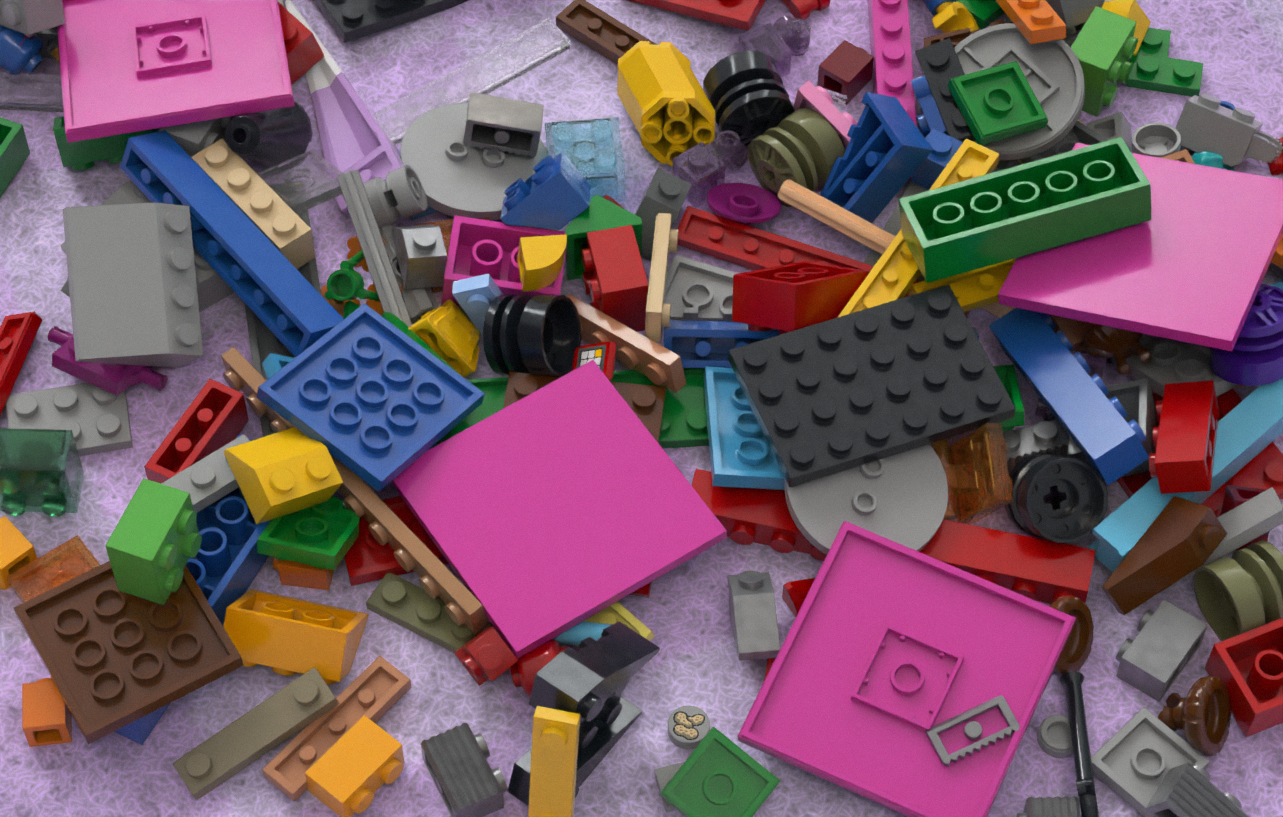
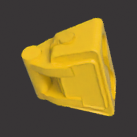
M451 299L444 302L441 307L420 316V320L408 327L409 330L411 329L462 377L465 378L476 371L479 356V345L477 343L481 332Z

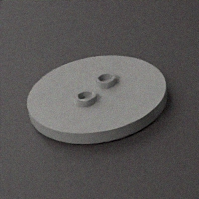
M1004 23L981 29L969 35L954 47L965 75L1017 61L1048 118L1045 128L982 145L999 153V160L1023 159L1044 152L1061 141L1075 125L1084 104L1085 83L1081 64L1074 51L1064 40L1059 39L1030 44L1014 23Z
M468 103L448 104L422 114L406 130L401 142L400 158L404 166L410 165L418 175L426 194L427 205L443 214L452 217L456 215L483 220L500 219L502 202L504 197H506L504 194L505 190L520 178L526 181L535 173L533 168L548 156L541 139L539 140L537 155L533 158L530 155L524 156L522 153L519 155L515 152L509 154L508 151L502 153L500 149L495 152L493 148L487 150L485 147L480 149L478 146L474 148L471 145L465 146L463 144Z
M927 444L793 487H789L785 479V497L788 510L797 528L813 546L826 555L843 521L920 552L932 540L945 516L948 503V484L939 457L931 445Z

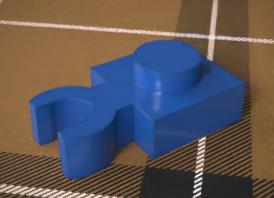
M925 75L911 80L912 89L922 112L916 118L923 136H927L933 128L947 135L946 127Z

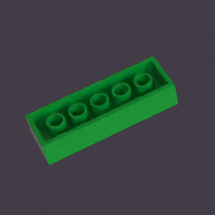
M1122 137L898 199L902 235L926 283L1151 220V184Z

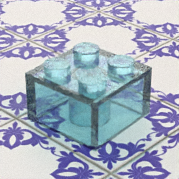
M619 117L545 123L547 156L551 155L555 158L563 152L591 185L590 200L597 194L601 197L608 195L616 202L625 201V168Z

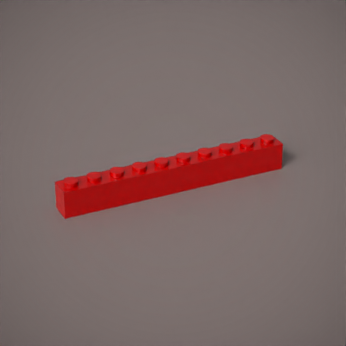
M695 470L691 486L727 530V537H730L734 542L742 545H750L754 542L768 545L777 552L790 553L797 551L810 554L819 561L825 560L827 555L813 546L794 523L788 510L785 490L712 486L710 471ZM946 519L942 520L932 540L920 551V553L1025 597L1049 604L1065 596L1078 597L1084 603L1086 602L1096 552L1093 549L1056 543Z

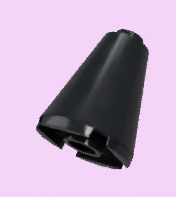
M294 102L295 106L244 113L236 116L226 127L225 139L229 148L235 153L268 169H285L292 167L306 155L305 151L312 140L313 134L311 121L304 108L297 102Z

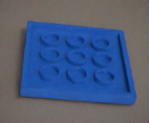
M365 303L260 385L257 392L259 400L307 437L324 444L333 457L378 491H381L483 403L485 395L484 392Z

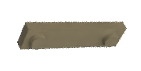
M314 667L172 764L193 797L197 800L340 703Z

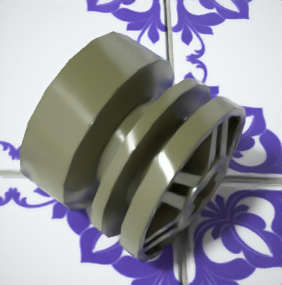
M799 108L783 119L777 127L768 129L763 135H759L748 145V159L755 177L764 189L777 197L780 187L787 179H791L813 192L817 190V187H824L837 157H843L845 153L844 146L831 124L818 112L810 108ZM780 200L782 205L786 207H793Z
M1262 540L1247 546V548L1233 552L1231 558L1227 556L1219 558L1196 569L1193 582L1197 604L1203 617L1221 641L1283 618V554L1273 544Z

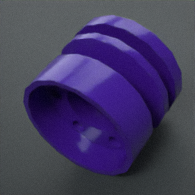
M1261 284L1233 350L1227 351L1210 347V366L1217 376L1227 382L1248 386L1270 384L1283 378L1282 289Z

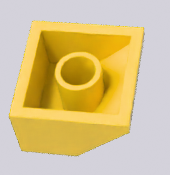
M296 427L227 448L223 452L256 524L328 501L343 483L327 447L319 441L310 439Z

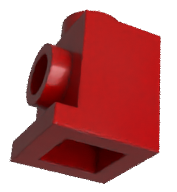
M493 627L484 628L454 652L455 656L479 686L485 681L495 680L519 661Z

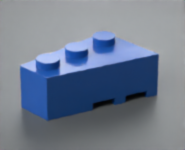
M866 92L861 102L865 105L857 125H851L847 134L851 138L843 157H837L820 196L873 223L932 152V148L896 97Z

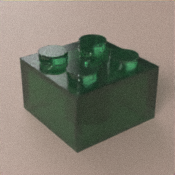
M0 428V511L13 516H19L25 512H43L53 517L63 516L65 513H78L84 471L72 430Z

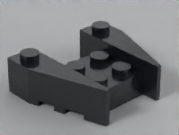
M619 621L603 629L601 637L597 641L591 637L582 640L579 645L581 650L576 652L569 647L561 651L536 673L529 705L535 709L537 706L580 714L575 798L582 783L642 713L643 710L623 698L621 693L626 688L630 678L660 650V647ZM532 748L514 763L507 791L528 806Z

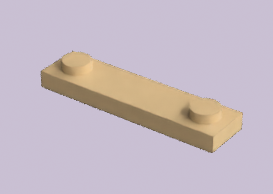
M658 213V216L656 215L646 304L645 337L661 343L662 327H670L671 304L665 303L669 255L670 252H677L678 229H671L672 214Z

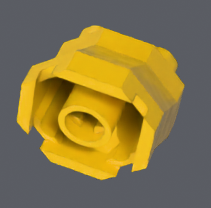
M639 41L618 59L617 94L641 136V145L661 164H669L672 167L694 164L714 147L715 110L691 70V61L671 42H660V45L649 44L650 41Z

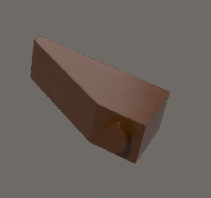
M1174 496L1101 588L1118 613L1125 615L1202 566L1227 533L1210 507Z

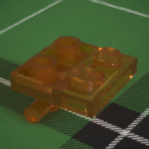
M986 423L950 447H948L947 439L931 443L932 448L942 463L948 484V503L943 519H957V522L974 524L1013 501V484L1009 477L1006 459L1007 444L1003 438L1001 423Z

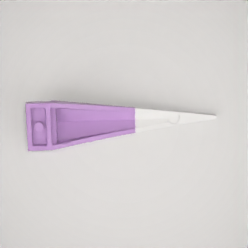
M286 0L287 10L313 33L324 54V57L305 74L319 128L328 184L341 211L349 217L350 214L338 183V176L347 171L357 170L360 172L363 183L376 177L386 180L388 172L400 168L404 164L398 154L399 150L297 7L290 0Z

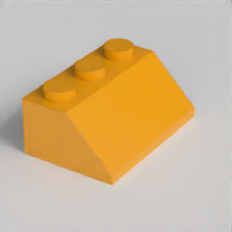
M250 589L226 608L224 629L241 655L245 667H253L257 664L272 667L273 672L281 675L305 674L315 667L326 684H334L337 681L340 682L350 672L369 614Z

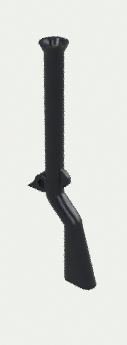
M1067 672L1060 677V682L1065 687L1081 816L1099 817L1082 693V683L1085 677L1080 672Z

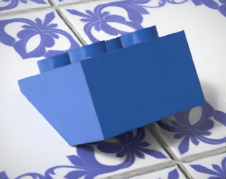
M563 152L555 158L548 155L533 168L535 173L526 181L520 178L505 190L504 194L506 197H504L502 202L500 219L506 225L560 230L589 207L591 185Z

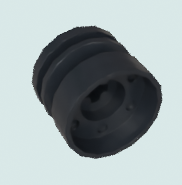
M747 50L731 54L718 61L708 71L703 80V91L715 110V121L719 126L721 136L728 145L737 149L748 148L753 139L763 135L768 129L777 127L783 119L795 112L775 62L771 56L761 51Z
M505 294L497 296L488 308L483 327L484 352L492 370L501 376H509V372L550 377H562L570 373L573 366L574 351L577 347L581 346V322L577 308L572 300L565 295H537L531 297L527 294L518 296Z
M1034 454L1022 459L1010 471L1004 484L1003 503L1009 519L1019 530L1052 542L1075 543L1088 538L1092 534L1093 529L1102 522L1107 511L1108 493L1103 478L1092 465L1077 458L1064 457L1057 454ZM1050 490H1052V497L1046 498V502H1044V496L1050 494Z

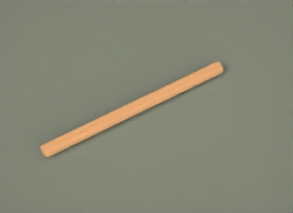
M787 179L780 187L778 198L781 201L883 255L895 238L893 234L791 179ZM995 302L979 308L1001 318L1015 307ZM1080 346L1071 351V354L1073 355L1076 352L1081 353L1083 350L1082 347Z

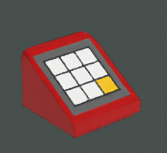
M609 341L577 347L574 351L572 371L594 360L608 380H612L616 343Z

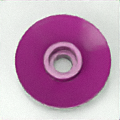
M724 183L711 188L707 194V204L715 213L746 225L773 220L781 212V202L776 195L764 188L751 184Z

